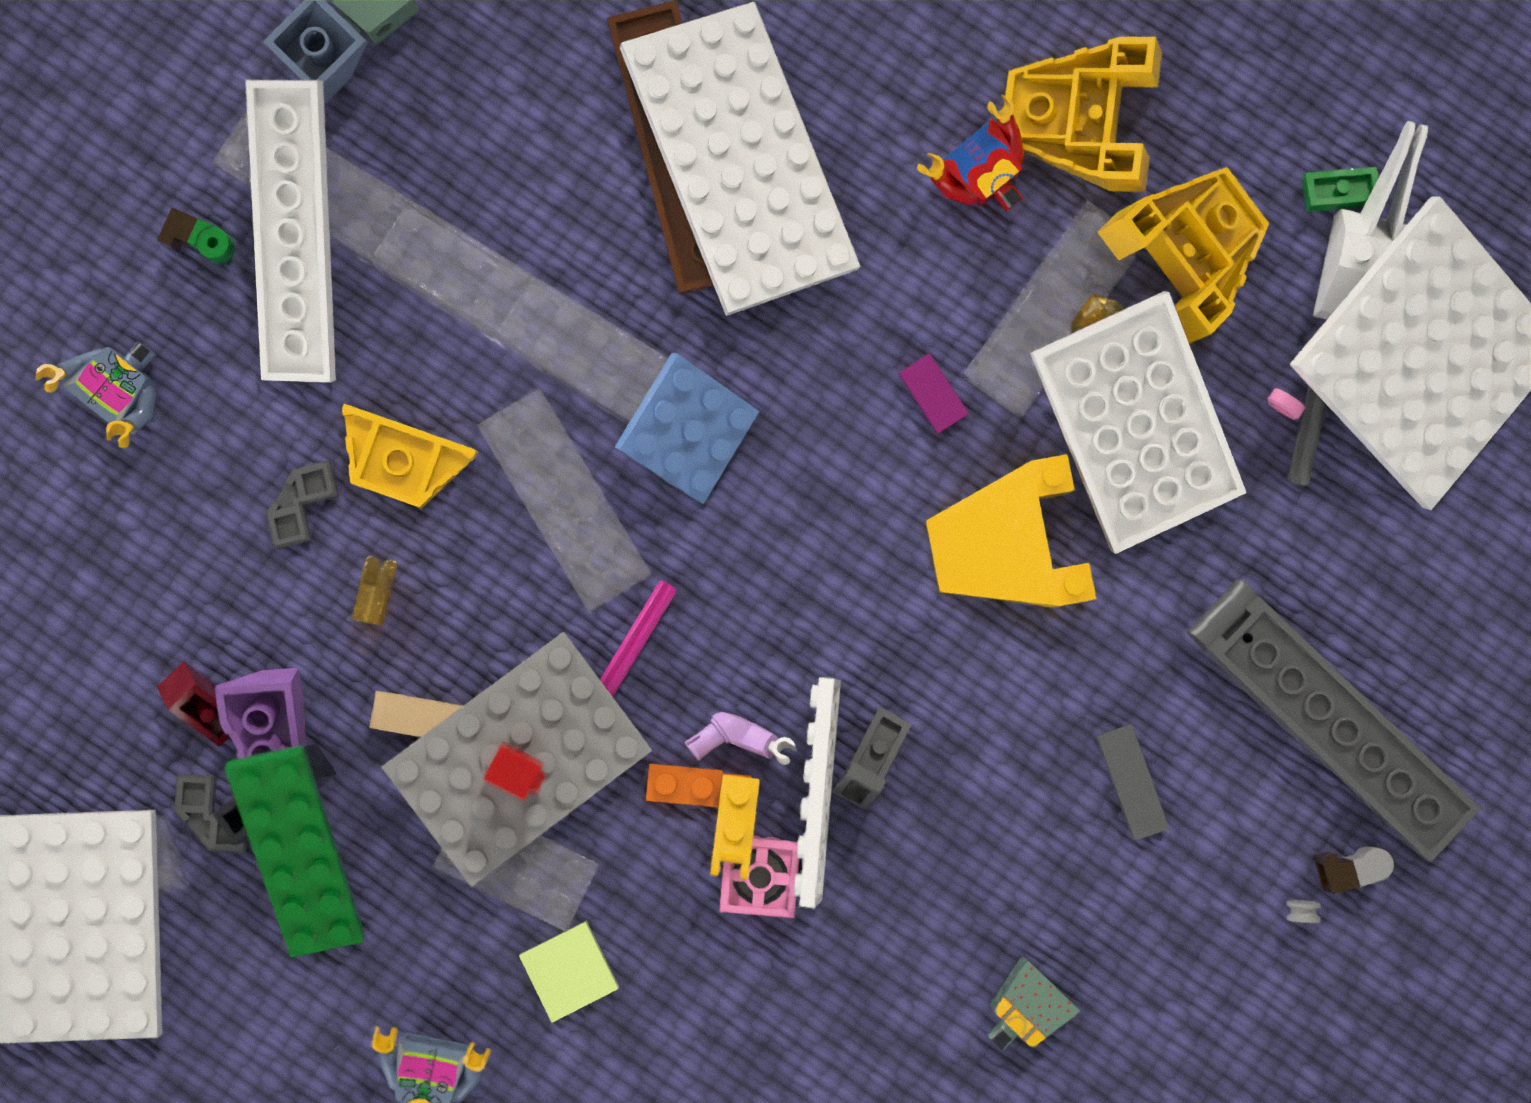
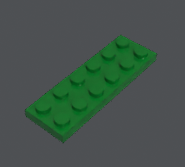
M304 745L227 761L225 771L290 957L364 942L365 932Z

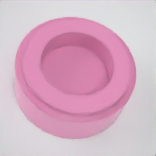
M1275 388L1267 399V403L1273 409L1293 420L1299 419L1305 410V406L1299 400L1280 389Z

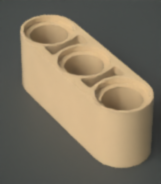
M376 691L369 728L422 737L464 705Z

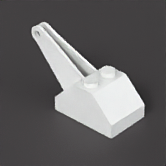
M1406 122L1397 144L1361 213L1340 209L1334 215L1313 314L1314 317L1328 319L1407 226L1403 222L1419 157L1428 133L1427 125L1420 124L1414 134L1415 123ZM1404 162L1387 220L1382 219L1380 215Z

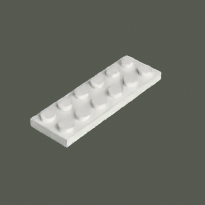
M819 678V685H813L811 690V707L817 709L815 722H810L808 726L807 744L813 745L812 759L806 760L804 769V782L810 783L809 796L802 799L801 820L807 821L806 833L803 836H799L797 857L803 859V870L796 874L794 896L800 897L799 906L815 908L823 898L841 680Z

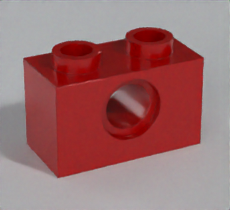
M502 741L483 780L525 801L529 793L536 796L546 777V772L541 770L543 761Z

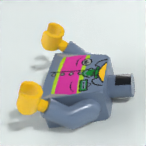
M139 341L136 342L126 356L110 347L98 348L59 363L56 367L51 364H44L37 369L35 380H40L43 377L52 379L45 383V391L54 392L59 386V380L65 382L62 385L65 389L109 423L106 427L107 441H110L116 435H121L118 440L120 448L128 447L130 444V434H136L154 417L157 382L143 372V370L156 354Z
M376 1027L372 1040V1047L379 1054L380 1064L388 1086L395 1091L396 1101L402 1103H457L463 1101L479 1084L483 1069L491 1054L489 1048H487L483 1055L476 1053L473 1049L475 1045L473 1042L469 1045L404 1032L398 1038L396 1044L398 1035L396 1027H392L390 1036L382 1035L379 1031L380 1027Z

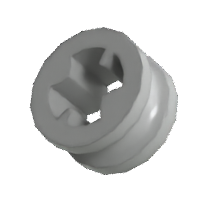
M1287 900V906L1290 907L1291 912L1286 915V920L1304 923L1321 922V917L1317 915V910L1321 908L1320 902Z

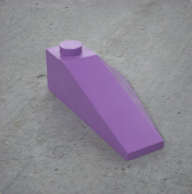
M299 668L261 670L215 687L220 724L225 734H229L237 749L236 755L238 759L302 745L306 746L304 701Z

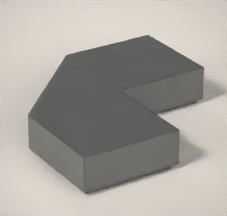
M329 460L291 471L285 481V486L266 512L274 549L278 550L313 541L304 506L339 497L332 463Z
M177 774L174 812L196 833L202 844L209 851L248 852L250 841L233 845L213 816L215 813L217 776Z

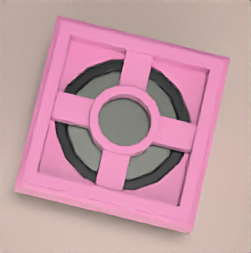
M753 835L748 880L740 878L742 864L724 862L720 912L794 918L796 904L794 885L799 867V858L797 857L798 841L780 840L775 837L760 838Z

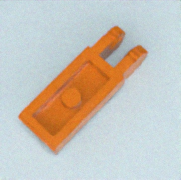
M650 763L646 801L719 807L723 775L752 778V776L723 773V770Z

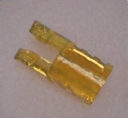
M367 556L351 619L384 626V617L387 613L386 608L389 604L388 600L389 596H391L398 565L396 561L386 560L383 561L380 568V562L377 557Z

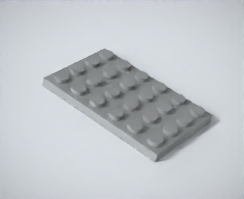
M563 632L381 768L472 887L645 757L652 749L565 632ZM502 741L543 761L541 770L546 772V777L536 796L529 793L524 801L483 780Z

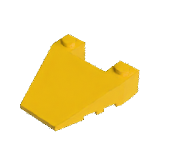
M1117 37L1108 40L1107 44L1091 49L1084 47L1075 50V54L1055 60L1052 57L1008 72L1005 96L1014 104L1012 115L1015 117L1022 136L1024 153L1108 191L1146 192L1150 157L1144 144L1116 143L1122 87H1158L1162 51L1156 37Z
M1228 167L1195 178L1187 183L1176 185L1160 193L1140 199L1117 212L1097 233L1118 260L1143 248L1147 249L1182 296L1174 307L1190 344L1211 335L1232 313L1235 306L1233 299L1238 288L1244 285L1247 278L1244 273L1249 262L1255 259L1269 222Z
M1068 454L1030 461L926 520L939 592L1051 608L1096 599L1089 563L1053 569L1039 502L1041 499L1068 495L1075 490Z

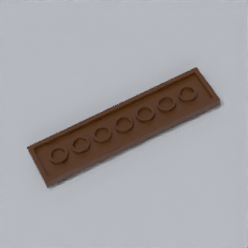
M677 0L607 17L679 295L714 287L620 51L622 42L683 24Z

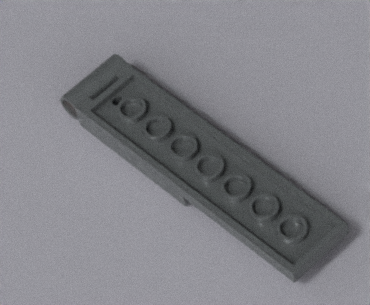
M1237 579L1187 631L1188 636L1203 649L1202 651L1306 751L1313 757H1318L1425 861L1432 862L1481 810L1465 792L1244 581ZM1244 634L1248 638L1246 643L1243 641Z

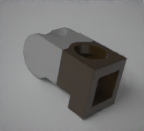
M1363 846L1354 855L1339 859L1337 854L1328 851L1313 855L1322 889L1331 894L1382 881L1391 875L1394 868L1391 855L1386 850L1373 846Z

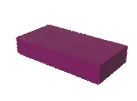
M930 353L899 372V377L937 435L968 416L969 413Z

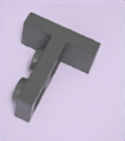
M879 707L844 774L838 779L832 792L865 809L880 794L886 782L884 778L912 724Z

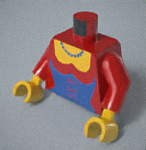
M1001 95L1004 100V107L1000 111H997L996 106L991 101L987 105L988 111L998 118L997 123L993 118L944 159L938 155L927 153L932 159V166L929 170L924 165L918 163V171L931 177V181L947 199L965 205L976 203L982 207L995 197L1007 212L1023 200V196L1012 184L1020 176L1022 171L1021 165L1024 162L1022 136L1015 117L1012 115L1014 104L1005 95Z

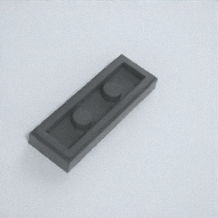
M1132 724L1096 735V740L1132 840L1136 841L1170 829Z

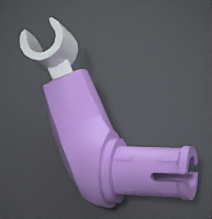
M725 712L712 715L711 723L685 741L686 746L697 761H700L710 751L724 742L739 746L766 758H772L775 754L777 761L782 765L790 763L787 756L780 754L782 749L790 748L793 751H797L794 742L790 738L778 739L775 734L765 728Z

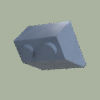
M304 0L263 41L273 54L301 81H323L324 104L351 79L367 45V41L325 0Z

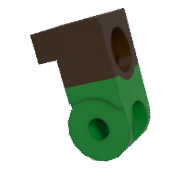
M171 208L157 238V241L164 247L177 253L180 252L183 244L200 251L203 256L215 264L227 263L233 258L236 250L234 241L223 230L175 208Z

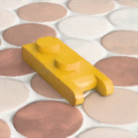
M723 775L711 876H718L720 862L742 864L740 878L748 880L760 779Z

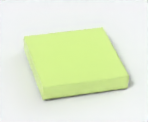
M587 920L519 955L551 1023L619 989V985Z

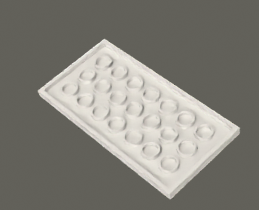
M755 2L621 43L620 51L726 316L856 271L860 267Z

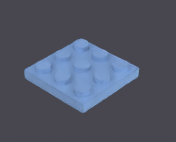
M671 353L615 445V448L695 501L704 504L759 411L679 354Z

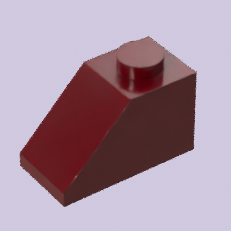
M186 662L181 663L157 686L167 709L218 747L230 737L229 734H225L220 724L215 686Z

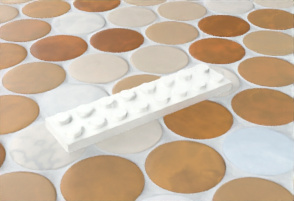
M246 80L261 380L336 381L323 81Z

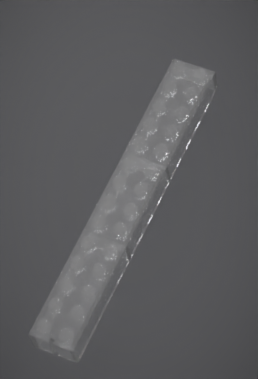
M246 110L212 163L223 174L251 191L248 115ZM326 147L329 233L331 241L629 424L668 360L667 357Z

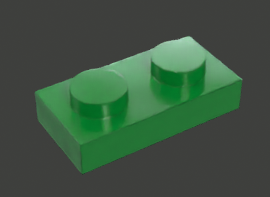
M1377 167L1305 173L1302 177V185L1307 212L1364 207L1379 178Z

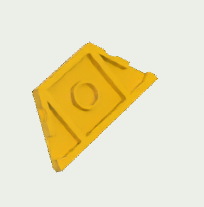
M343 404L342 414L345 417L347 433L345 441L350 460L348 466L350 483L422 509L478 454V451L473 448Z

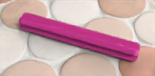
M661 580L658 582L600 678V681L612 697H614L676 594L675 587Z

